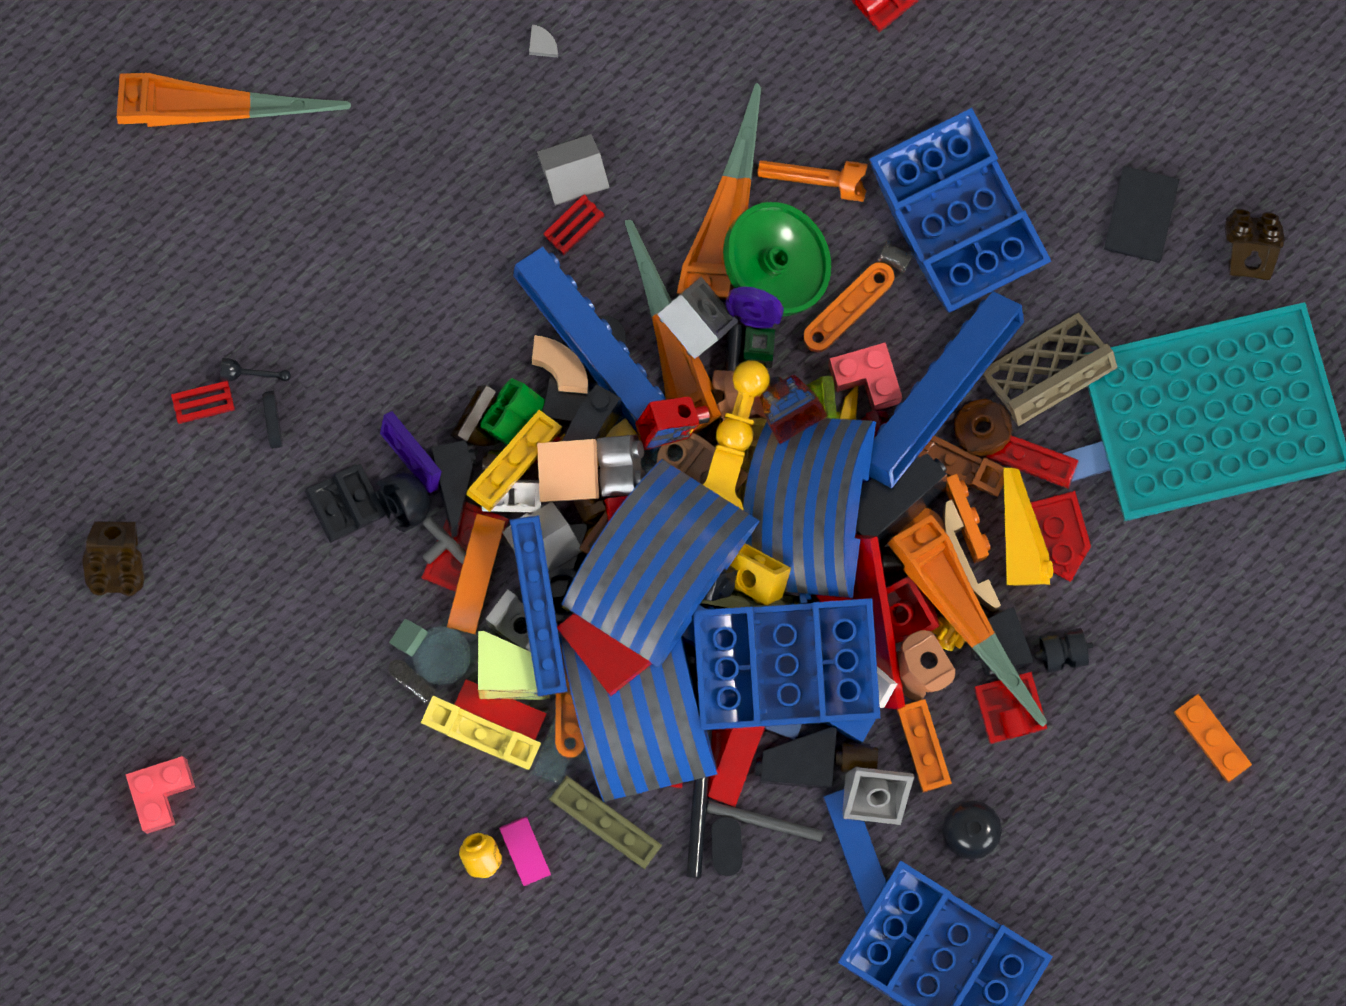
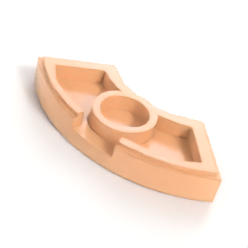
M535 335L532 365L543 367L549 371L557 381L558 391L587 394V374L577 355L556 340Z

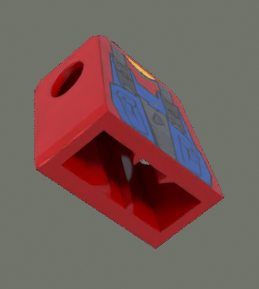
M688 396L649 402L635 425L644 450L689 438L699 424L709 422L710 415L705 405L695 407L692 398Z

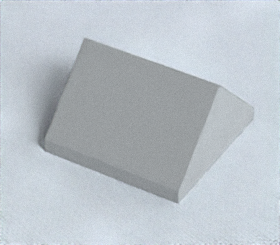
M591 134L537 152L555 206L580 198L584 194L589 195L610 188L600 152Z
M553 502L548 503L528 516L539 515L548 571L558 568L582 552L578 549L580 544L570 526ZM510 527L502 533L515 552Z
M860 767L853 768L845 774L843 819L901 825L914 775L911 773Z

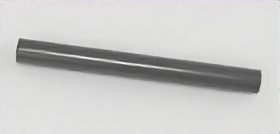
M709 801L707 813L731 817L738 821L821 842L824 832L816 828Z

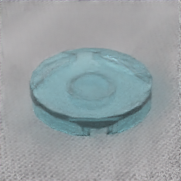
M444 626L431 628L427 631L428 634L413 655L414 666L419 675L429 683L439 686L453 684L462 679L470 666V646L465 637L455 629Z

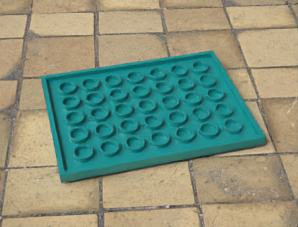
M1305 302L1110 347L1114 352L1117 369L1087 386L1124 521L1346 469V441Z

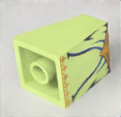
M478 631L479 699L550 700V695L538 697L530 651L485 631Z

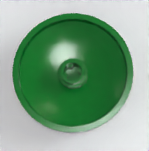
M765 202L747 209L730 225L724 241L723 257L727 275L734 288L754 287L772 294L784 307L783 316L801 313L813 306L823 296L831 276L830 251L822 232L806 214L784 203Z

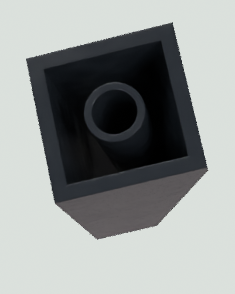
M925 454L913 461L893 488L875 479L863 483L855 535L877 536L881 550L894 536L898 535V532L946 492L947 469L939 459H932L928 454Z

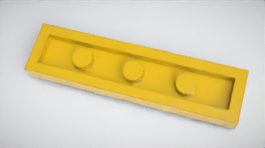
M538 410L470 486L466 495L490 512L538 458L537 443L552 442L561 432L562 426Z

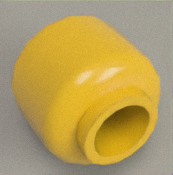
M475 833L468 836L459 849V856L467 873L476 878L492 876L502 863V856L495 840L486 834Z

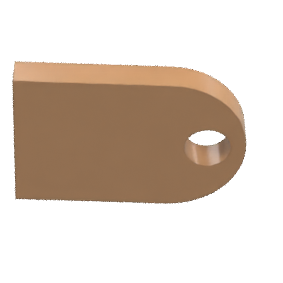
M692 433L685 440L661 446L657 456V463L663 459L697 482L704 484L716 447L702 436ZM677 444L682 448L683 456L680 460L672 461L669 459L667 451L671 445ZM742 467L737 479L735 493L740 490L748 478V472Z

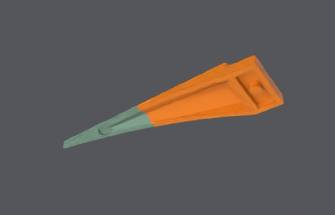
M126 73L119 76L117 121L118 124L147 123L148 127L344 110L349 109L351 103L348 101L295 98L238 91L173 79L152 73Z
M758 83L754 85L738 136L714 198L682 265L677 289L678 294H681L700 277L706 281L720 300H727L729 292L734 289L725 269L723 247L730 225L740 214L748 209L761 95V87Z
M625 220L653 321L666 400L689 396L692 398L695 407L705 405L708 408L710 420L708 423L698 425L693 432L697 434L722 416L712 394L714 390L713 384L699 356L696 359L691 355L689 356L686 348L666 324L660 321L661 318L657 314L671 302L670 296L633 221Z
M931 514L894 536L887 544L904 564L903 570L1043 727L1047 723L1046 718L1022 682L994 633L963 570L950 537Z

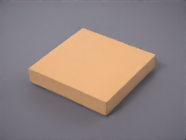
M595 439L537 443L540 502L599 499L597 441Z

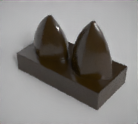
M487 385L478 386L450 436L459 441L466 440L473 445H494V437L480 427L482 422L480 418H484L490 407L496 403L497 397L494 395L496 391Z

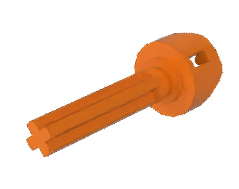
M760 160L757 175L762 178L839 187L841 199L864 202L866 190L863 187L861 178L865 175L868 164L846 161L844 168L840 172L838 170Z

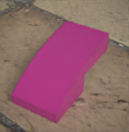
M527 816L499 827L523 886L551 875Z

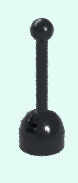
M222 358L220 381H235L241 374L280 378L282 381H288L291 378L288 370L272 372L243 369L236 360Z

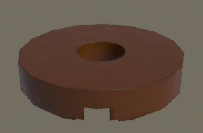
M979 399L964 405L959 411L960 413L954 422L955 436L960 446L970 454L979 456L991 455L1003 449L1009 442L1013 431L1012 421L1008 411L1000 403H995L989 399ZM985 421L991 424L987 432L980 433L975 430L976 425L980 422Z

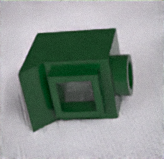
M746 327L743 362L748 360L766 363V368H772L775 329Z

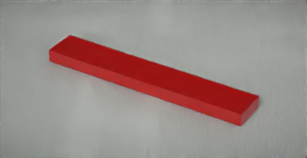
M855 535V538L860 539L856 581L859 599H872L877 667L897 683L884 708L901 709L905 707V700L878 537Z

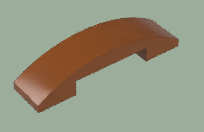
M935 435L917 456L918 458L928 454L932 459H939L947 469V476L957 474L960 481L964 480L966 485L998 497L1004 485L1003 468L1005 467L986 458L981 459Z

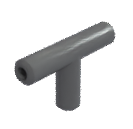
M428 517L423 522V525L438 541L422 558L428 564H431L447 549L463 564L466 551L432 517Z

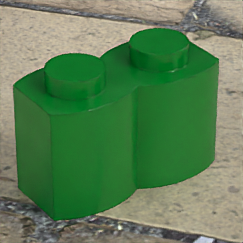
M511 378L501 389L496 403L485 414L480 427L501 443L508 445L538 410L542 411L545 399L523 382Z

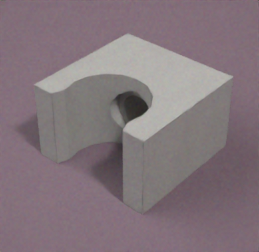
M507 589L487 616V625L510 643L531 652L528 632L518 634L514 631V626L518 621H526L523 603L514 593Z

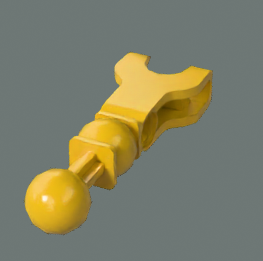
M753 360L742 362L733 373L732 381L738 394L732 414L726 413L724 417L726 419L717 428L716 439L718 445L715 448L706 482L702 484L742 510V503L736 496L735 487L745 455L744 451L750 447L753 441L751 426H753L754 421L750 420L749 416L755 397L760 396L766 391L770 380L767 368L762 363Z

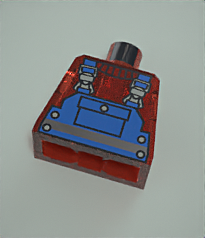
M791 375L784 380L781 377L771 378L768 389L759 396L767 423L779 444L828 417L817 395L796 375Z

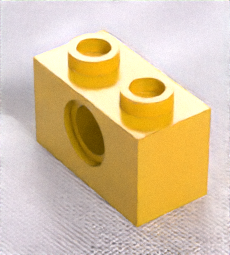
M745 543L730 564V566L738 570L734 590L743 592L752 597L756 603L767 606L783 597L791 567Z

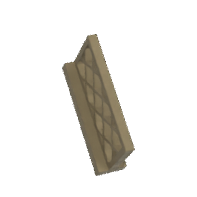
M1078 312L993 362L982 376L1011 412L1016 424L1020 426L1117 369L1113 350L1108 344H1104ZM1077 324L1082 329L1080 337L1066 335L1067 330ZM1048 341L1058 342L1056 351L1042 350V346ZM1063 344H1078L1076 352H1061ZM1083 345H1092L1098 348L1088 355L1081 354ZM1023 356H1033L1031 366L1018 365V359ZM1039 357L1053 358L1051 368L1038 367ZM1059 359L1073 361L1065 369H1057ZM999 370L1009 371L1006 380L994 379L991 375ZM1014 372L1028 373L1026 382L1012 381ZM1034 374L1048 375V378L1039 384L1032 383ZM1010 388L1023 390L1021 395L1012 400L1007 396Z

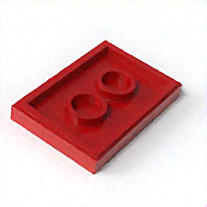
M466 502L458 536L452 538L467 552L477 514L505 521L503 532L510 520L493 512L482 511V508ZM446 519L443 529L451 536ZM446 549L431 564H427L422 579L456 592L463 564Z
M575 613L557 626L559 632L610 696L652 664L649 660Z

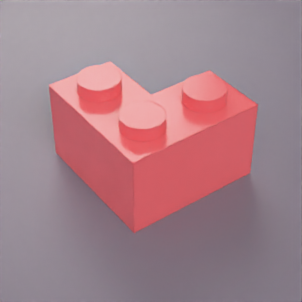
M886 342L829 359L828 366L836 392L865 385L872 411L901 403L902 394Z
M181 756L126 774L142 831L148 834L176 825L167 796L195 788L187 759Z

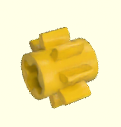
M940 617L938 619L940 627L931 632L936 634L935 637L943 649L953 651L955 646L961 649L966 642L965 639L947 619Z

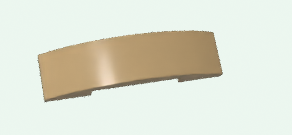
M947 501L944 505L942 517L944 531L950 537L979 603L994 612L1000 608L1001 604L989 579L979 584L977 583L955 533L963 529L964 525L953 501Z

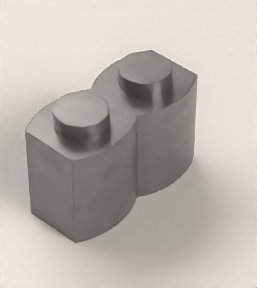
M637 434L597 439L600 487L603 497L629 495L646 475L640 464L641 458L644 455V447Z

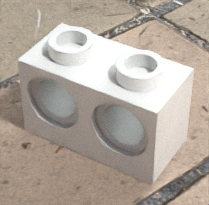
M518 480L491 511L536 512L541 508L539 480Z

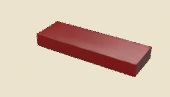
M1012 435L1003 449L986 456L989 460L1019 469L1021 472L1068 489L1079 463L1078 459Z
M465 679L454 704L462 710L533 740H536L547 713L514 699H479L478 684Z

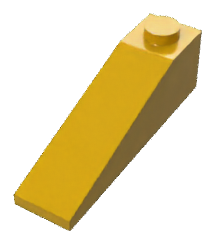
M1003 468L1007 585H1050V578L1053 576V564L1049 561V553L1020 471L1015 468Z

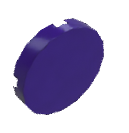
M754 287L734 288L729 292L725 306L732 317L736 314L741 318L740 322L761 329L771 328L774 323L778 325L784 312V307L776 297Z

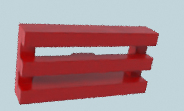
M584 194L543 233V236L564 256L604 217V213L597 209L596 205L593 202L591 203ZM585 205L587 208L554 238L552 235ZM591 212L595 214L565 245L562 246L560 244Z
M228 381L171 394L178 424L235 410ZM220 390L225 391V393L182 404H180L179 400L196 397ZM227 400L225 405L182 415V410Z

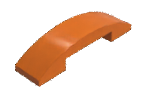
M480 514L476 515L447 627L471 634L476 633L505 521Z

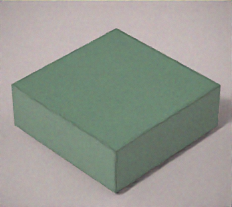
M404 619L389 643L412 657L428 632L415 623Z

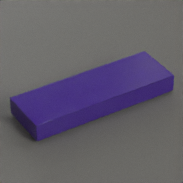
M393 411L384 414L380 431L381 436L412 474L422 482L427 492L431 493L438 490L442 471Z

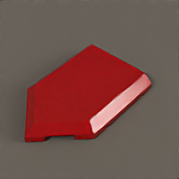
M1075 491L1031 502L1049 553V561L1053 564V573L1069 582L1072 581L1091 548Z

